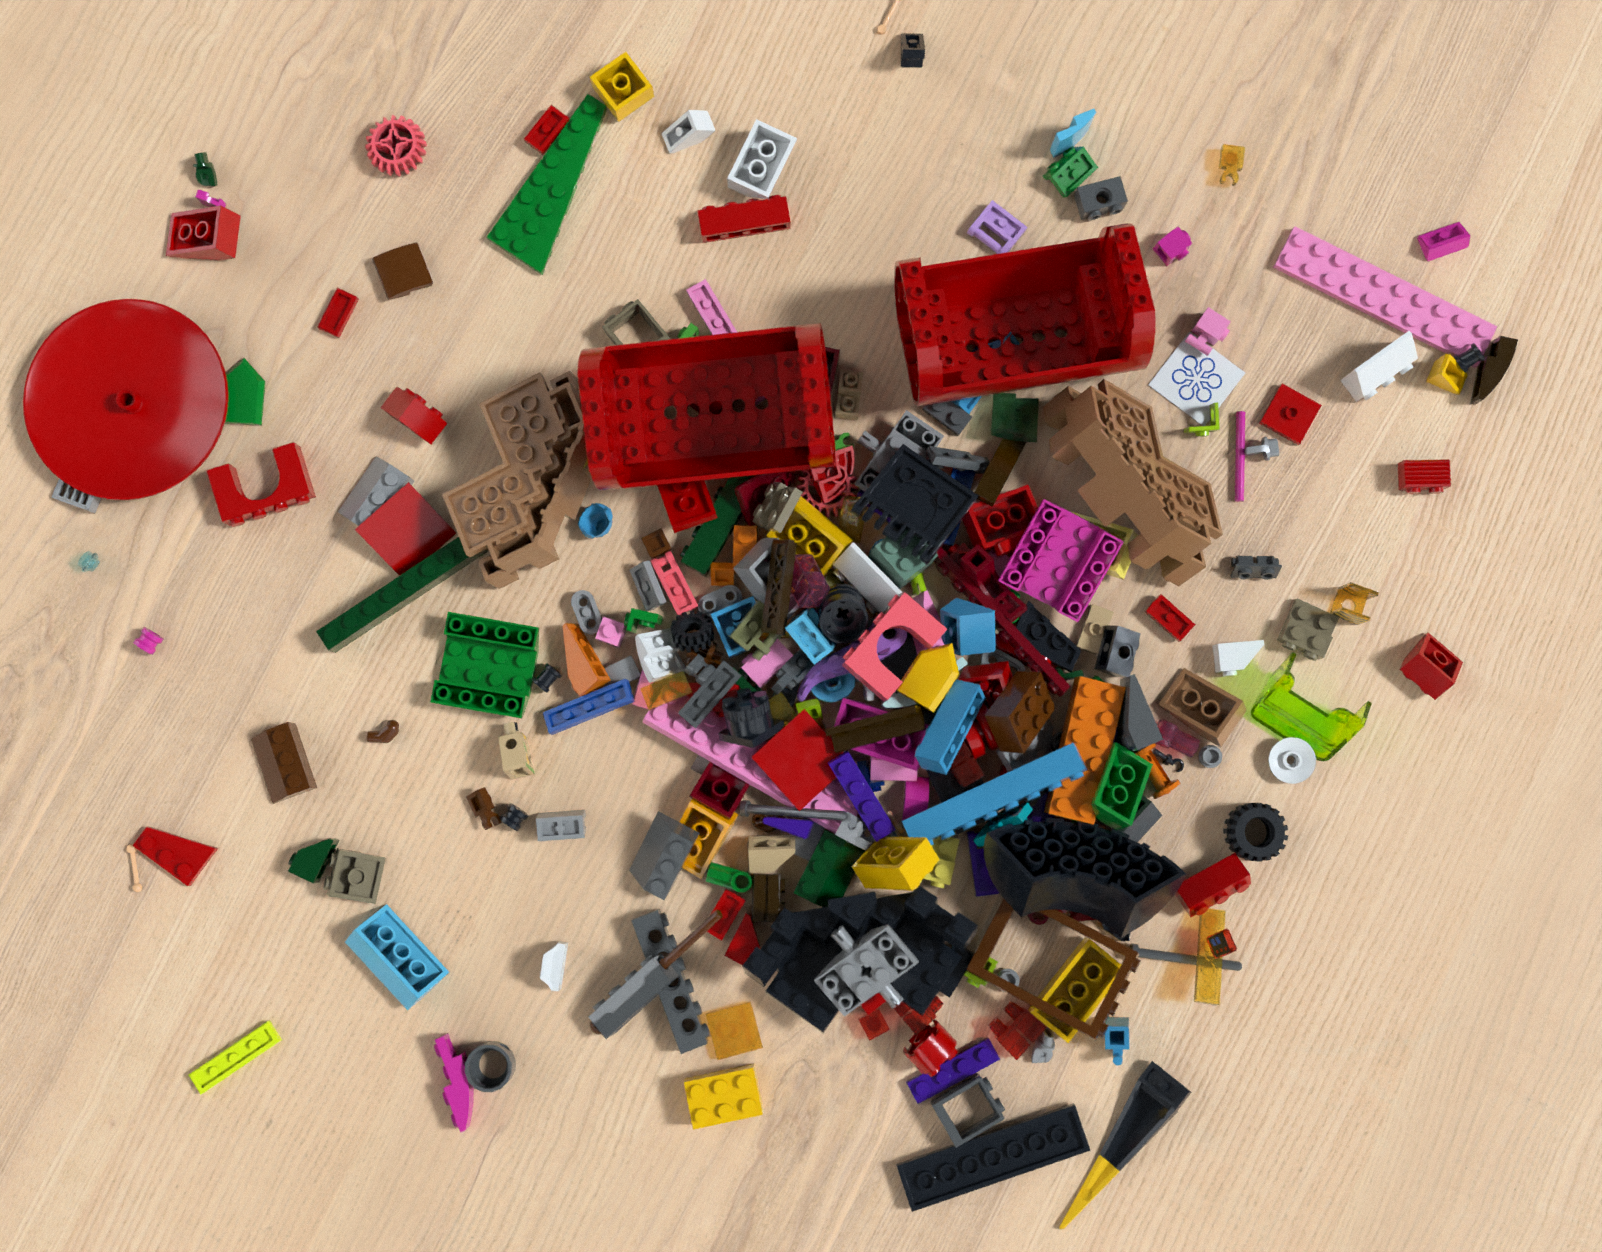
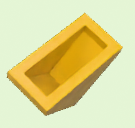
M1445 354L1434 361L1426 382L1453 394L1460 395L1468 374L1462 370L1451 354Z

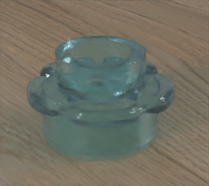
M87 551L78 561V566L82 568L83 572H92L98 567L100 563L98 554Z

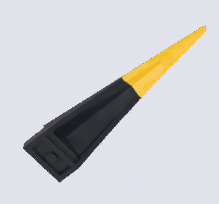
M1153 1061L1137 1080L1102 1151L1064 1217L1060 1230L1064 1229L1173 1118L1192 1093Z

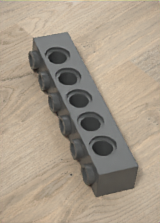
M660 909L631 920L645 959L650 955L654 958L663 951L669 954L677 947L674 935H669L667 930L669 921L666 913H661ZM657 929L662 933L661 941L654 942L651 940V930ZM680 956L671 964L679 975L678 984L675 986L668 985L659 996L680 1053L683 1054L708 1044V1037L711 1034L707 1023L702 1024L699 1015L703 1014L698 1000L695 1002L691 993L694 992V988L690 978L686 979L683 970H686V967ZM677 996H683L687 1001V1006L678 1008L674 1003V999ZM686 1018L692 1019L695 1022V1028L686 1030L682 1024L683 1020Z

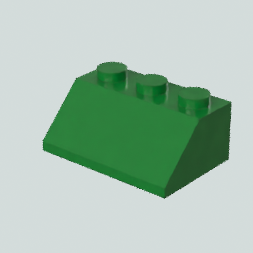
M1114 742L1091 804L1096 818L1115 830L1132 826L1153 764L1117 742Z

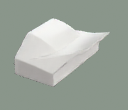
M559 941L553 948L543 954L540 979L552 991L562 989L568 942Z

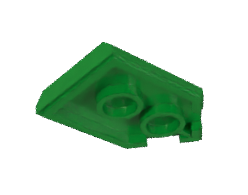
M243 358L226 373L229 397L225 424L262 426L266 381Z

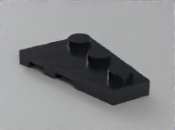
M1028 601L1026 604L1027 611L1020 616L1016 628L1052 664L1071 672L1081 650Z

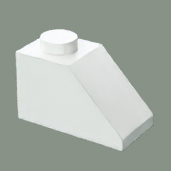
M688 110L661 134L669 153H675L703 142L716 130L708 111Z
M1264 640L1213 645L1215 673L1223 672V677L1237 675V671L1245 669L1263 647Z

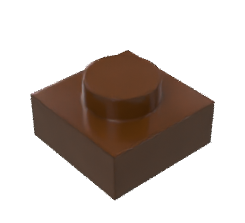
M662 528L641 538L651 559L672 550Z

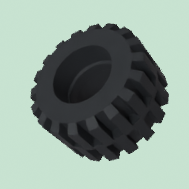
M1245 803V805H1239L1235 811H1231L1228 814L1230 818L1225 820L1224 824H1227V828H1223V834H1227V838H1224L1225 842L1230 844L1229 849L1232 852H1235L1238 857L1245 860L1257 862L1271 860L1272 856L1276 857L1280 854L1278 852L1280 849L1283 850L1285 848L1284 840H1288V835H1285L1288 825L1283 824L1286 821L1284 816H1280V811L1276 808H1271V805ZM1253 818L1260 819L1266 827V837L1258 846L1251 845L1245 837V827Z

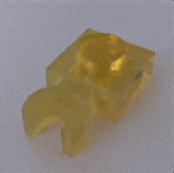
M1222 145L1218 169H1225L1220 177V184H1224L1226 177L1229 176L1233 180L1232 186L1236 185L1239 180V175L1236 171L1241 172L1243 169L1245 147Z

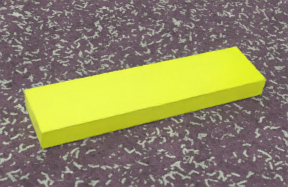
M267 1021L188 1076L201 1095L282 1041L272 1023Z

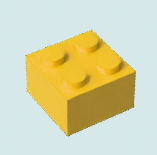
M626 51L590 76L593 89L618 122L654 97L652 85Z

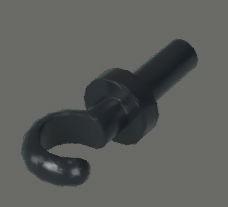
M1156 748L1153 749V754L1161 758L1163 764L1173 766L1175 762H1180L1181 767L1176 772L1183 770L1184 762L1181 759H1172V755H1165Z

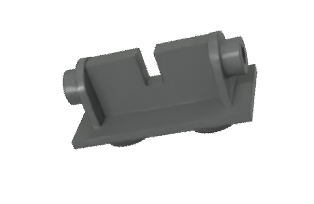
M1237 555L1236 558L1231 559V566L1234 567L1231 578H1262L1270 580L1277 578L1282 565H1279V559L1274 558V556H1257V563H1253V556Z

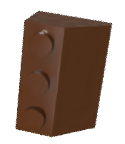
M286 722L267 729L251 739L273 804L317 788L296 723Z

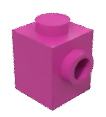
M1177 226L1159 240L1153 250L1164 264L1168 266L1176 259L1181 261L1190 253L1188 249L1192 245L1191 238L1185 230H1181Z

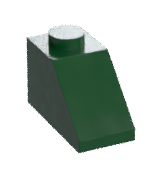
M336 838L327 839L302 848L297 853L294 852L288 863L290 865L288 872L311 883L320 882L329 863L331 853H334L340 840Z

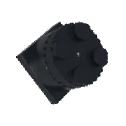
M743 688L737 690V695L722 700L727 728L718 733L720 741L755 748L784 728L783 720L772 717L766 691L751 692L750 688Z

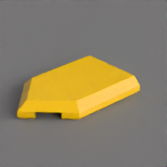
M950 643L920 651L901 679L902 684L896 691L934 713L959 676L953 644Z

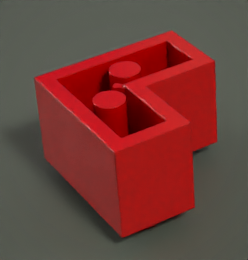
M396 386L380 407L431 445L448 424L441 418L443 414L433 406L429 409L425 406L427 401L408 388L402 390Z
M1008 661L964 667L958 680L980 685L990 709L1012 679V674Z

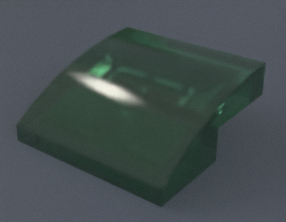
M1016 393L993 394L991 435L1013 441L1037 443L1039 398H1016Z

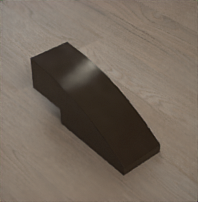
M1499 336L1491 342L1489 356H1485L1486 360L1480 361L1477 367L1470 404L1475 405L1484 400L1502 380L1515 354L1518 339Z

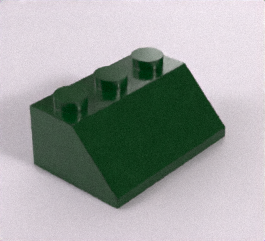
M824 830L793 893L820 907H828V900L844 896L855 874L852 865L863 855L865 850Z

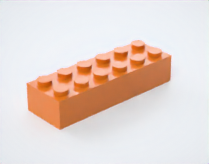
M1082 676L1074 678L1058 749L1071 743L1076 744L1087 771L1083 772L1084 776L1072 782L1069 778L1061 782L1062 786L1050 792L1048 790L1044 813L1094 825L1096 815L1091 804L1113 745L1126 687Z

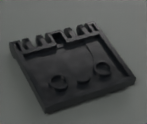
M902 444L855 503L851 512L860 517L870 504L871 506L862 517V520L867 522L872 518L876 509H878L883 514L875 522L874 528L878 531L889 517L891 520L884 528L882 534L895 543L901 538L905 530H908L909 532L902 540L900 547L905 549L915 535L921 540L914 547L912 555L917 557L925 545L928 544V547L919 558L920 561L928 565L942 544L976 502L978 495Z

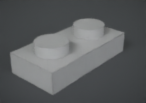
M650 560L644 561L629 570L647 612L666 603Z

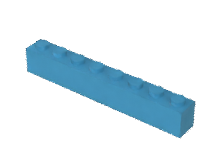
M1071 743L905 819L902 823L908 837H927L932 846L934 845L933 840L939 837L942 840L955 835L954 831L961 827L963 830H967L976 826L975 821L984 818L986 821L998 815L996 811L1003 808L1009 811L1018 807V801L1027 798V801L1041 796L1040 791L1047 788L1049 792L1062 786V781L1070 778L1072 782L1084 776L1083 772L1087 771V768L1076 744Z

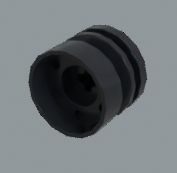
M836 584L822 592L817 604L822 633L829 640L836 643L848 644L856 641L868 627V614L862 594L855 587L848 584Z

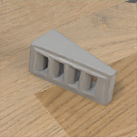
M61 479L58 480L52 498L96 513L101 498L89 495L84 505L83 501L86 493L82 492L78 502H76L79 490L74 489L71 499H68L72 489L70 485L67 486L62 497L60 494L65 482Z

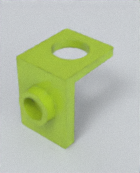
M1218 402L1209 405L1210 426L1187 427L1184 429V433H1195V437L1209 436V432L1220 430Z

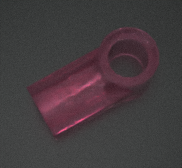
M1159 719L1157 726L1163 740L1156 742V744L1168 749L1171 748L1192 758L1199 747L1200 740L1179 730V727L1173 723Z

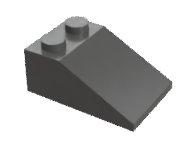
M1133 674L1120 679V686L1126 688L1118 719L1117 731L1120 736H1117L1119 744L1130 751H1137L1163 740L1136 675Z

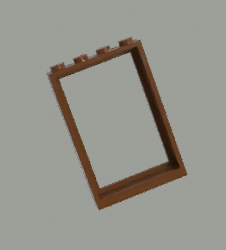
M1003 898L966 970L1097 1041L1098 1037L1103 1038L1109 1026L1106 1024L1109 1015L1114 1016L1120 1003L1116 1001L1120 993L1124 995L1130 985V981L1127 980L1130 973H1135L1141 963V960L1138 959L1139 952L1057 910L1038 911L1125 956L1090 1026L984 969L1014 911Z

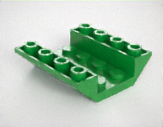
M448 612L444 635L447 636L439 680H434L430 703L522 719L530 699L532 679L534 678L539 653V627Z

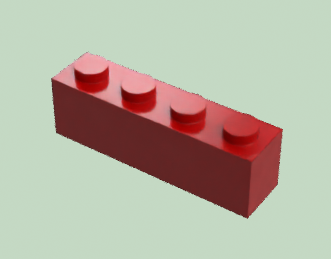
M772 195L764 200L753 198L745 203L728 202L721 207L710 205L703 207L702 210H697L703 243L791 229L786 196Z

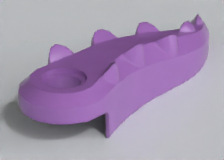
M872 623L867 630L870 632L875 624ZM894 628L895 637L892 639H886L881 634L877 642V655L880 661L896 652L905 643L907 631ZM858 640L853 641L843 649L816 663L803 679L798 690L797 700L799 702L804 701L810 690L823 681L850 674L842 666V663L845 661L843 656L851 647L855 649L860 642Z

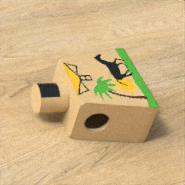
M517 722L504 724L505 735L498 738L503 772L511 779L534 775L527 737L522 732H519Z

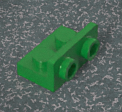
M1071 146L1066 149L1062 154L1063 157L1059 161L1050 164L1047 167V172L1043 175L1045 180H1051L1062 197H1068L1098 169V166L1084 146Z
M631 608V612L626 613L624 626L627 627L626 631L636 634L638 622L642 626L655 628V624L661 625L663 616Z

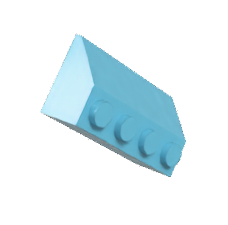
M387 904L354 929L345 941L351 950L407 1010L420 1001L449 973Z

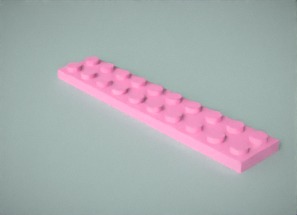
M1296 226L1292 229L1273 268L1404 333L1410 331L1414 338L1446 354H1451L1452 357L1470 349L1473 343L1477 345L1484 355L1497 329V326ZM1480 361L1472 365V367L1476 368Z
M665 685L644 717V724L788 807H795L751 758L767 743L766 741L755 748L720 741L718 733L727 728L725 718L719 717V714L713 711L695 729L678 714L690 698L669 687V685ZM835 781L827 785L804 807L845 811L854 816L858 814L842 785ZM808 818L836 834L842 820Z

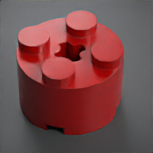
M936 1019L932 1020L933 1025L930 1026L926 1023L918 1029L908 1040L911 1043L908 1049L904 1047L903 1054L922 1074H928L930 1077L936 1075L941 1068L940 1065L946 1060L950 1061L958 1052L955 1048L957 1041Z

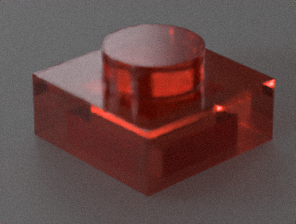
M879 1008L871 1014H866L858 1019L869 1041L890 1030Z

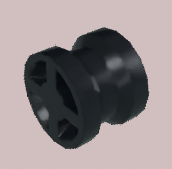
M509 803L507 812L502 814L499 819L512 829L519 831L521 828L520 824L523 820H527L529 815L516 805Z

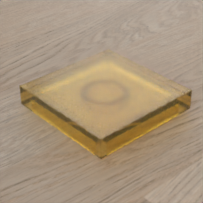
M751 1001L706 1013L717 1060L763 1048Z

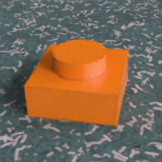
M712 562V586L734 585L733 563Z

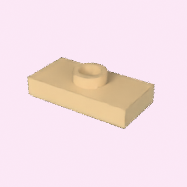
M1091 604L1076 646L1098 655L1105 626L1110 624L1114 612Z

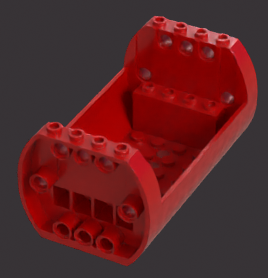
M1131 223L1107 226L1101 230L1098 238L927 266L921 265V257L895 262L894 294L897 323L912 399L916 407L1144 370L1150 363L1155 343V307L1135 227ZM1064 330L1067 335L1060 338L1055 335V331ZM1011 332V335L1019 337L1022 343L1019 345L1012 344L1010 341L1011 335L1005 341L1004 339ZM1040 333L1045 339L1043 341H1036L1032 336ZM999 339L1001 341L1000 347L996 349L990 348L988 345L993 340ZM974 344L978 347V350L976 352H969L966 350V346Z
M821 323L582 349L579 355L577 374L588 468L595 486L600 491L836 466L829 376ZM760 396H764L768 400V406L764 410L758 409L755 405L756 399ZM736 399H742L745 402V409L742 412H736L733 409V402ZM718 401L722 404L723 409L720 414L715 415L711 412L710 405L712 402ZM690 404H697L700 408V413L696 417H691L687 412ZM668 406H673L677 410V416L674 419H668L665 416V410Z

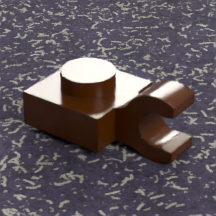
M485 787L466 796L475 818L480 816L485 830L493 827L490 820L494 826L502 823L499 819L500 816L492 812V809L495 807Z

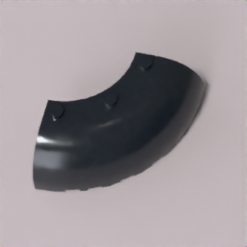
M1046 818L1045 821L1033 822L1031 819L1025 820L1024 824L1014 826L1008 824L990 831L986 834L984 841V859L991 880L1001 896L1021 918L1043 910L1073 911L1103 923L1120 938L1153 918L1172 899L1186 876V873L1165 855L1159 856L1150 850L1148 844L1143 842L1141 845L1129 839L1130 835L1112 829L1111 832L1098 828V824L1095 823L1093 825L1077 821V823L1064 822L1063 818Z

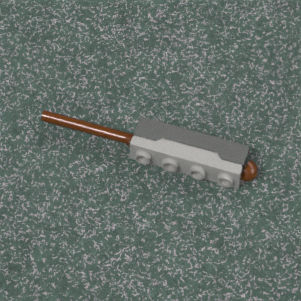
M715 910L666 957L660 954L653 958L650 955L640 964L642 968L638 972L634 970L624 978L626 983L622 987L620 984L608 993L611 996L606 1001L602 999L593 1007L595 1011L589 1016L591 1031L597 1035L602 1034L607 1039L626 1025L679 976L671 964L723 917L722 913L719 910Z

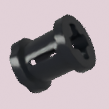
M1475 343L1471 344V348L1462 354L1454 355L1457 363L1465 373L1470 366L1478 361L1486 360Z
M546 663L545 669L537 678L534 677L532 681L548 693L550 691L549 687L557 678H561L562 675L549 663Z

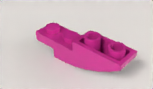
M447 1033L435 1039L434 1049L439 1058L442 1057L445 1065L443 1066V1072L446 1079L451 1081L450 1084L443 1088V1099L447 1106L450 1105L453 1112L451 1115L455 1128H459L461 1133L470 1126L474 1103V1088L468 1082L465 1075L466 1052L457 1055Z

